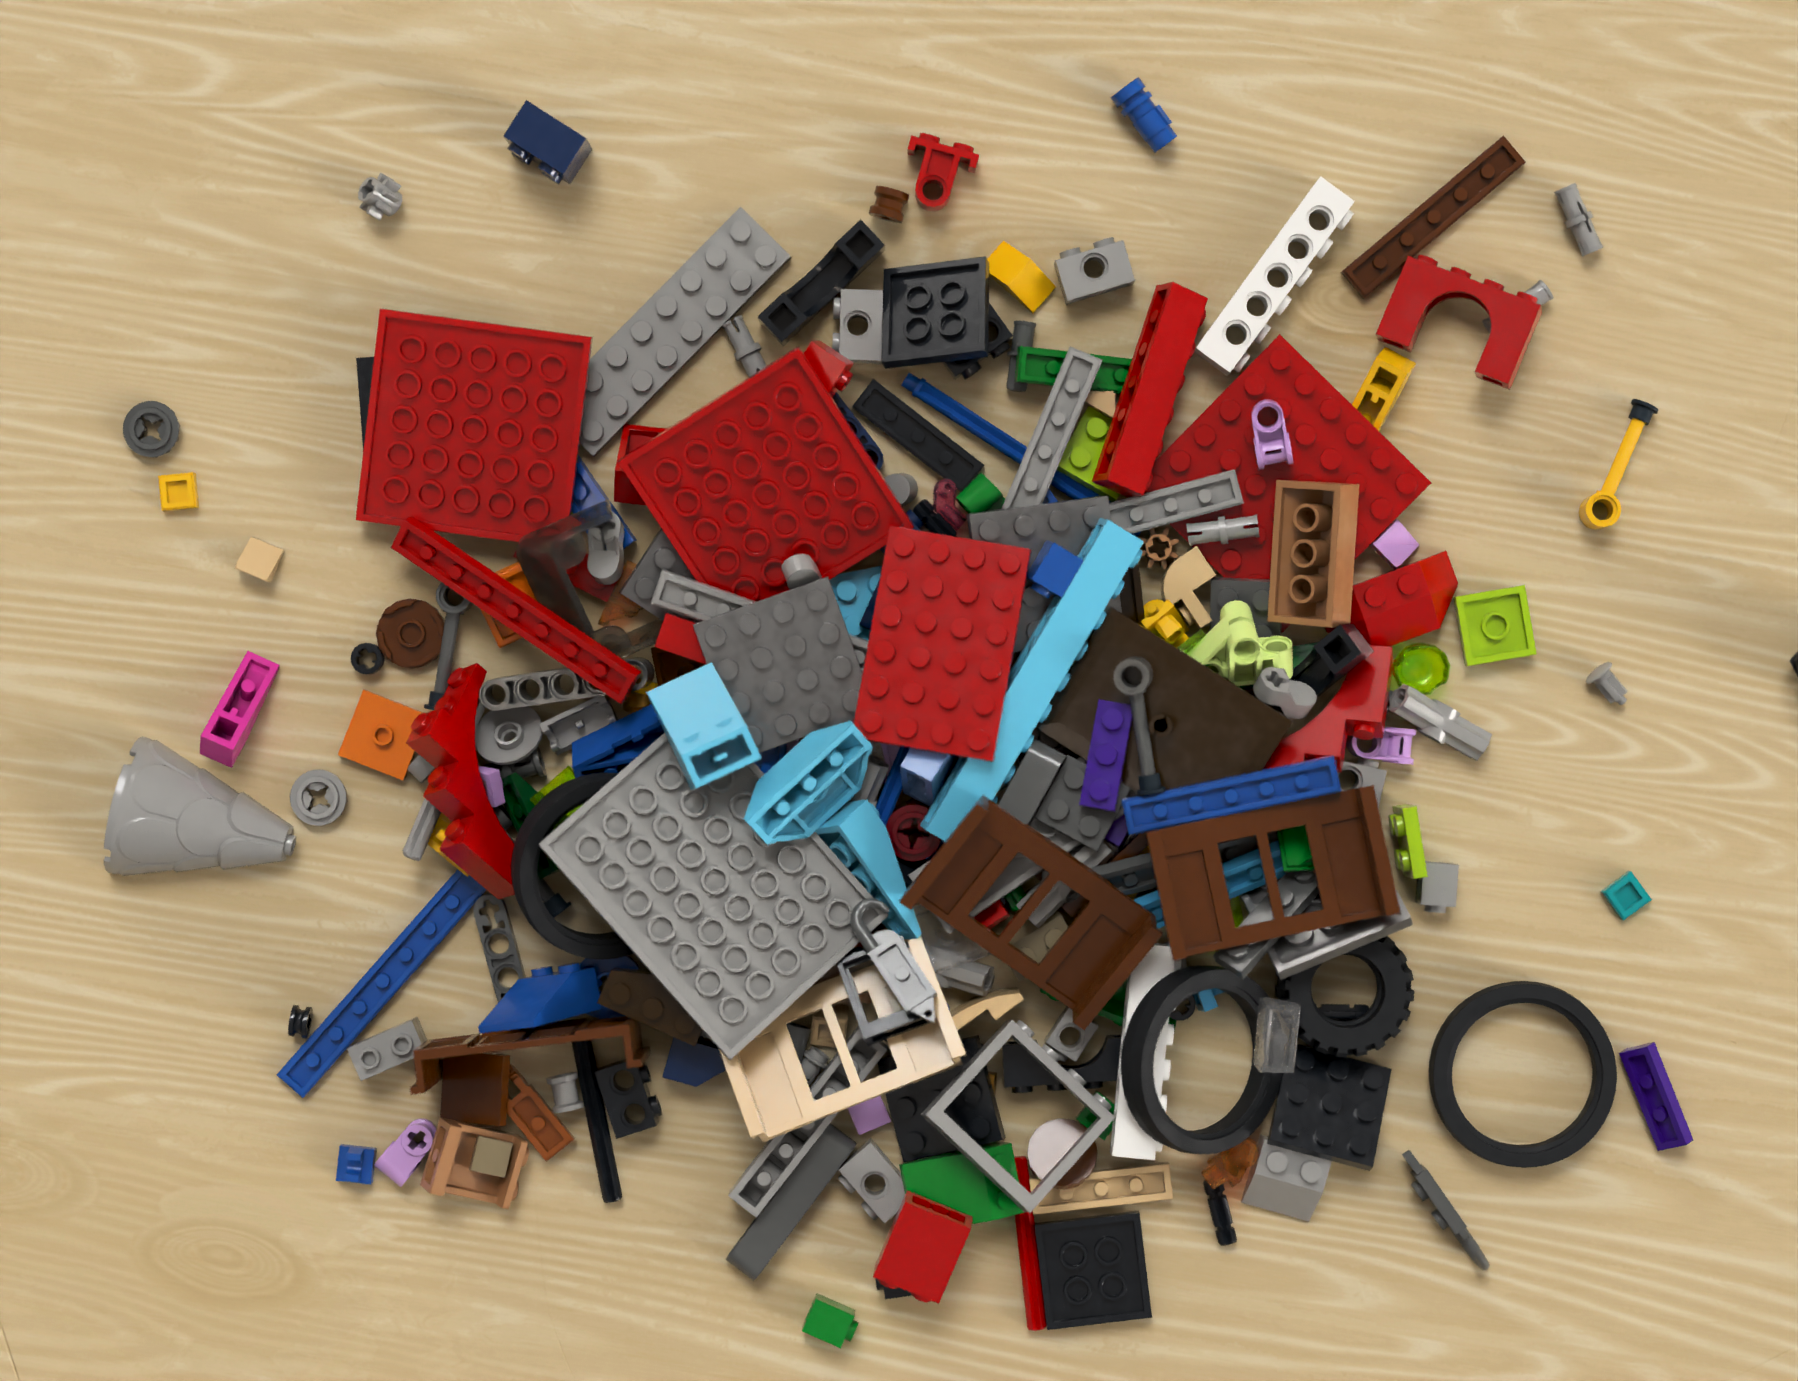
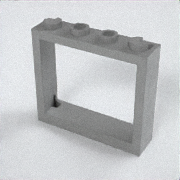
M1006 1020L922 1112L921 1116L1023 1212L1031 1213L1116 1117L1109 1111L1112 1106L1105 1098L1098 1093H1095L1094 1096L1091 1095L1083 1087L1086 1081L1076 1071L1070 1068L1067 1072L1058 1063L1060 1057L1053 1049L1046 1044L1041 1047L1032 1039L1034 1032L1024 1022L1018 1020L1015 1023L1013 1020ZM1010 1037L1020 1044L1097 1117L1031 1193L943 1112Z

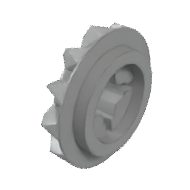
M308 771L302 774L292 786L290 793L291 807L296 816L307 824L314 826L330 824L342 815L347 803L346 787L337 775L329 771ZM328 786L324 797L331 806L320 803L310 810L309 808L314 797L307 788L320 791Z

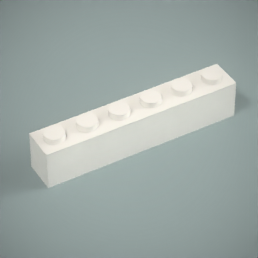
M1156 943L1127 978L1113 1113L1116 1118L1112 1123L1110 1153L1115 1157L1155 1160L1156 1151H1162L1163 1144L1152 1139L1144 1132L1128 1107L1122 1087L1121 1055L1129 1022L1143 997L1162 978L1181 969V959L1173 961L1169 944ZM1169 1017L1159 1035L1153 1062L1155 1089L1165 1112L1167 1108V1095H1161L1163 1081H1169L1171 1060L1165 1059L1166 1045L1172 1046L1174 1038V1024H1169Z

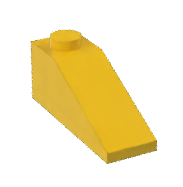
M1387 347L1375 358L1352 403L1378 431H1380L1416 365L1415 362Z

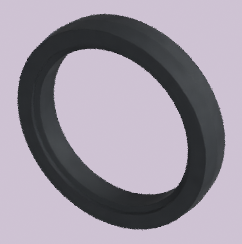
M605 772L583 775L571 779L550 791L534 806L524 820L516 837L512 852L511 878L517 902L530 925L552 945L583 958L615 959L634 953L615 931L600 934L578 932L562 925L551 916L543 903L538 888L537 868L541 852L538 844L549 835L554 826L567 813L588 801L618 773Z
M1198 965L1179 969L1162 978L1147 992L1129 1022L1121 1055V1079L1124 1096L1134 1119L1146 1134L1157 1142L1180 1152L1214 1154L1237 1146L1259 1127L1275 1101L1284 1070V1034L1273 1002L1254 980L1247 976L1241 979L1220 966ZM1217 988L1229 994L1239 1004L1247 1018L1253 1044L1251 1071L1240 1099L1225 1117L1207 1128L1185 1130L1171 1120L1158 1099L1153 1076L1156 1044L1165 1022L1181 1002L1199 991Z
M1512 981L1496 984L1466 998L1449 1014L1442 1024L1430 1054L1429 1085L1435 1108L1445 1127L1461 1145L1473 1154L1500 1165L1521 1168L1545 1166L1563 1160L1579 1151L1597 1134L1604 1124L1612 1107L1616 1092L1617 1066L1615 1055L1607 1033L1599 1020L1581 1001L1571 994L1554 986L1539 982ZM1516 1003L1543 1005L1565 1016L1584 1038L1592 1063L1590 1093L1578 1117L1570 1126L1556 1136L1528 1145L1499 1142L1475 1129L1462 1113L1456 1101L1452 1084L1454 1056L1467 1030L1488 1012Z

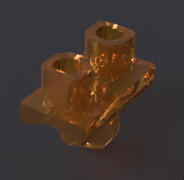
M1248 1137L1229 1150L1214 1153L1208 1158V1166L1203 1168L1201 1173L1213 1189L1228 1181L1231 1187H1234L1241 1182L1247 1168L1257 1161L1259 1147L1253 1139Z

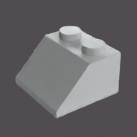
M1260 1134L1241 1202L1309 1222L1323 1194L1332 1161L1267 1144L1268 1136Z

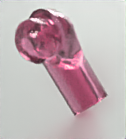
M942 479L935 484L933 489L934 511L936 513L939 512L951 527L957 531L967 520V516L955 507L956 484L950 479Z

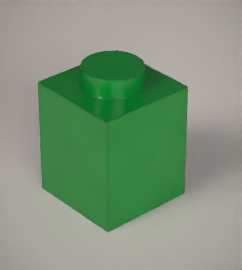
M817 1293L803 1323L802 1332L841 1348L844 1339L849 1342L852 1340L859 1322L853 1320L855 1317L854 1309Z

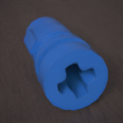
M1138 77L1113 95L1111 100L1117 108L1121 106L1123 109L1121 114L1124 117H1129L1139 135L1156 153L1176 138L1177 135L1170 127L1172 121L1160 105H1154L1150 99L1152 94L1149 91H1144L1146 86Z

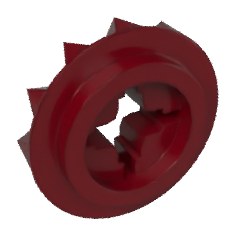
M919 804L902 806L888 819L886 828L895 855L907 861H920L928 858L937 850L941 839L920 826L929 810L928 808ZM914 818H917L918 829L924 831V833H929V835L917 837L914 847H910L909 835L899 832L898 829L910 828Z

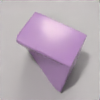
M1396 519L1370 546L1395 570L1411 555L1419 544L1402 523Z

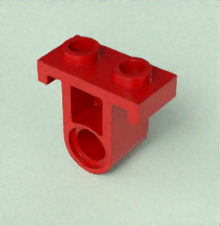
M920 133L919 137L911 135L907 154L914 156L916 150L925 152L916 182L915 197L917 203L927 211L935 212L941 210L950 199L959 163L969 164L968 172L975 173L979 154L973 153L974 148L966 144L954 142L953 147L940 144V138L926 133ZM935 183L942 188L943 194L939 199L929 200L923 194L924 187L927 184Z

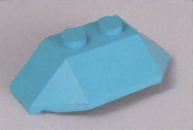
M851 721L810 732L757 781L744 820L767 845L774 844L776 841H791L810 837L861 789L867 770L868 758L872 753L873 746Z

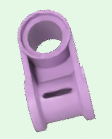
M1271 399L1259 401L1254 405L1251 414L1258 470L1264 469L1265 465L1287 462L1288 465L1294 464L1289 433L1286 431L1281 406ZM1263 407L1274 408L1278 413L1276 422L1269 426L1261 424L1257 419L1259 410ZM1282 449L1281 451L1265 453L1267 451Z
M1385 727L1383 738H1373L1372 746L1366 752H1361L1358 749L1356 737L1347 735L1346 747L1356 757L1413 765L1414 759L1410 755L1412 736L1416 735V730Z
M419 1118L414 1120L398 1139L390 1144L374 1166L401 1187L430 1150L436 1126L427 1119ZM420 1131L424 1132V1139L416 1143L413 1140L415 1135Z

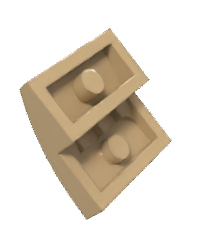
M1018 987L988 992L987 996L979 995L967 1000L952 1009L950 1013L956 1028L959 1030L986 1009L997 1020L1024 1000V997Z

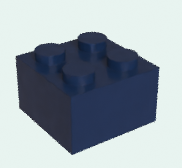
M527 100L503 135L509 144L507 149L512 152L511 154L527 165L534 161L539 165L537 168L542 171L541 173L557 184L561 180L571 184L592 151L587 138Z

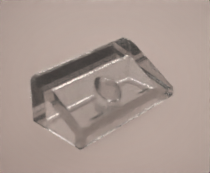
M1260 998L1254 1052V1065L1259 1072L1294 1073L1300 1004L1272 998Z

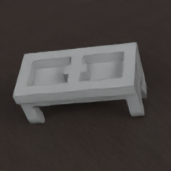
M607 695L596 696L539 725L543 733L548 737L552 751L559 755L572 749V742L617 721L618 717Z

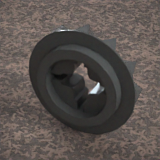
M145 401L134 406L126 415L123 423V435L128 446L137 454L145 457H158L170 452L171 448L179 440L180 424L175 412L165 404L156 401ZM143 418L153 424L163 420L160 424L161 426L157 429L161 440L151 435L143 437L147 431Z

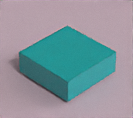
M1631 871L1626 872L1601 891L1621 920H1625L1652 900Z

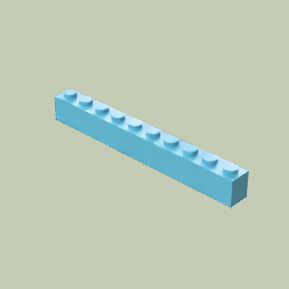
M1099 519L1077 556L1084 560L1063 597L1061 598L1056 595L1053 597L1010 671L994 762L960 757L921 822L920 826L946 841L982 795L997 803L998 797L995 796L1002 783L1006 785L1014 775L1016 766L1013 765L1020 752L1024 754L1031 746L1034 735L1031 733L1038 722L1042 723L1048 717L1052 709L1051 699L1056 691L1061 692L1070 678L1068 670L1074 660L1079 661L1088 648V642H1086L1092 629L1097 630L1103 623L1107 614L1104 609L1109 600L1117 598L1125 584L1122 578L1128 568H1134L1143 553V550L1140 548L1144 541L1107 519Z

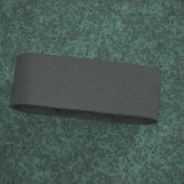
M1035 739L998 805L1024 824L1030 826L1067 756Z

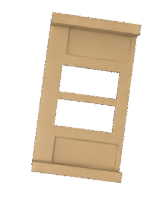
M921 936L908 940L910 947L908 949L937 993V996L934 997L935 1024L929 1023L887 1039L897 1069L864 1082L860 1081L833 1009V1005L849 1000L841 975L811 986L731 1060L719 1049L751 1139L759 1136L765 1142L811 1124L816 1120L963 1064L960 1057L965 1056L966 1052ZM875 965L851 973L859 995L869 992L878 1018L904 1010ZM822 1010L851 1087L814 1101L786 1024Z

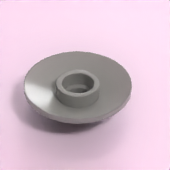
M529 706L498 711L490 710L481 718L476 726L475 747L480 756L490 763L508 765L519 762L534 752L539 745L543 734L539 725L542 721L536 711Z

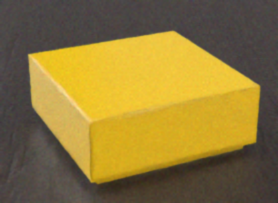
M196 473L158 476L162 511L199 508Z

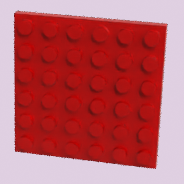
M380 309L356 520L401 526L404 519L412 516L433 531L567 548L593 337Z
M1279 334L1154 462L1151 471L1153 476L1152 482L1144 493L1235 469L1244 504L1170 523V525L1188 542V536L1201 535L1203 532L1187 533L1186 523L1218 521V517L1225 516V519H1233L1257 514L1258 524L1244 526L1243 528L1259 527L1260 537L1228 540V544H1221V541L1195 544L1192 547L1197 546L1206 561L1223 577L1270 579L1276 480L1359 484L1355 559L1431 482ZM1271 399L1281 406L1286 431L1289 433L1294 464L1288 465L1287 462L1265 465L1264 469L1258 470L1251 414L1254 405L1259 401ZM1263 407L1257 414L1258 421L1265 426L1274 424L1278 418L1277 411L1272 407ZM1282 449L1267 451L1265 453L1281 451ZM1282 623L1281 634L1291 624Z
M799 346L618 460V464L695 580L756 602L790 590L782 571V564L793 555H809L816 563L822 578L828 576L830 580L884 547L887 543L890 526L906 529L914 528L913 522Z

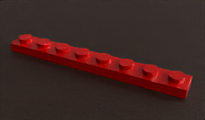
M409 516L404 519L391 546L393 550L618 703L622 704L627 700L641 671L414 517Z

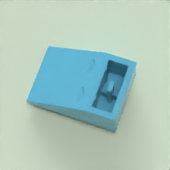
M712 662L646 692L691 790L761 759L747 725Z

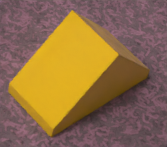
M1004 240L987 259L989 261V276L1032 314L1056 288L1029 257Z

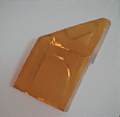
M627 560L621 577L617 580L598 622L599 625L606 626L611 621L627 616L629 618L638 616L639 610L644 609L619 592L637 564Z

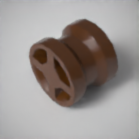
M876 186L874 191L876 201L874 205L870 206L869 215L894 223H902L904 218L902 208L904 204L908 203L909 194L889 187Z

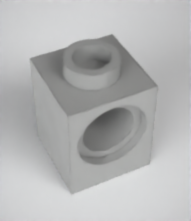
M1425 861L1428 877L1417 878L1415 903L1425 905L1424 911L1446 913V907H1456L1459 865Z
M1066 1006L1046 1036L1045 1042L1059 1055L1061 1061L1066 1062L1069 1057L1076 1062L1099 1026L1096 1022L1092 1021L1085 1030L1081 1029L1073 1023L1072 1009ZM1066 1027H1074L1079 1031V1039L1072 1045H1066L1060 1041V1033Z

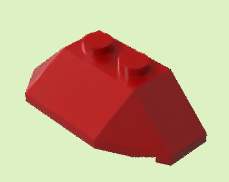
M1447 551L1353 585L1350 624L1353 623L1369 645L1390 647L1441 627L1458 586ZM1324 627L1327 633H1330L1335 629Z

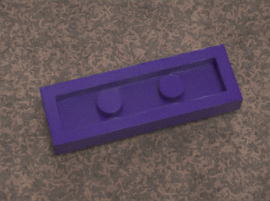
M1098 700L1079 805L1082 807L1116 812L1133 720L1131 705Z
M1655 1042L1626 1048L1620 1052L1619 1055L1657 1150L1661 1151L1684 1146L1692 1142L1694 1139Z

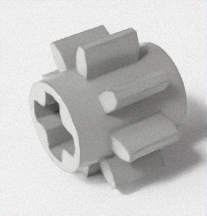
M380 173L377 179L374 177L367 178L361 184L358 192V198L363 202L360 208L378 220H381L383 214L387 216L394 215L402 204V194L398 192L401 185L383 173Z

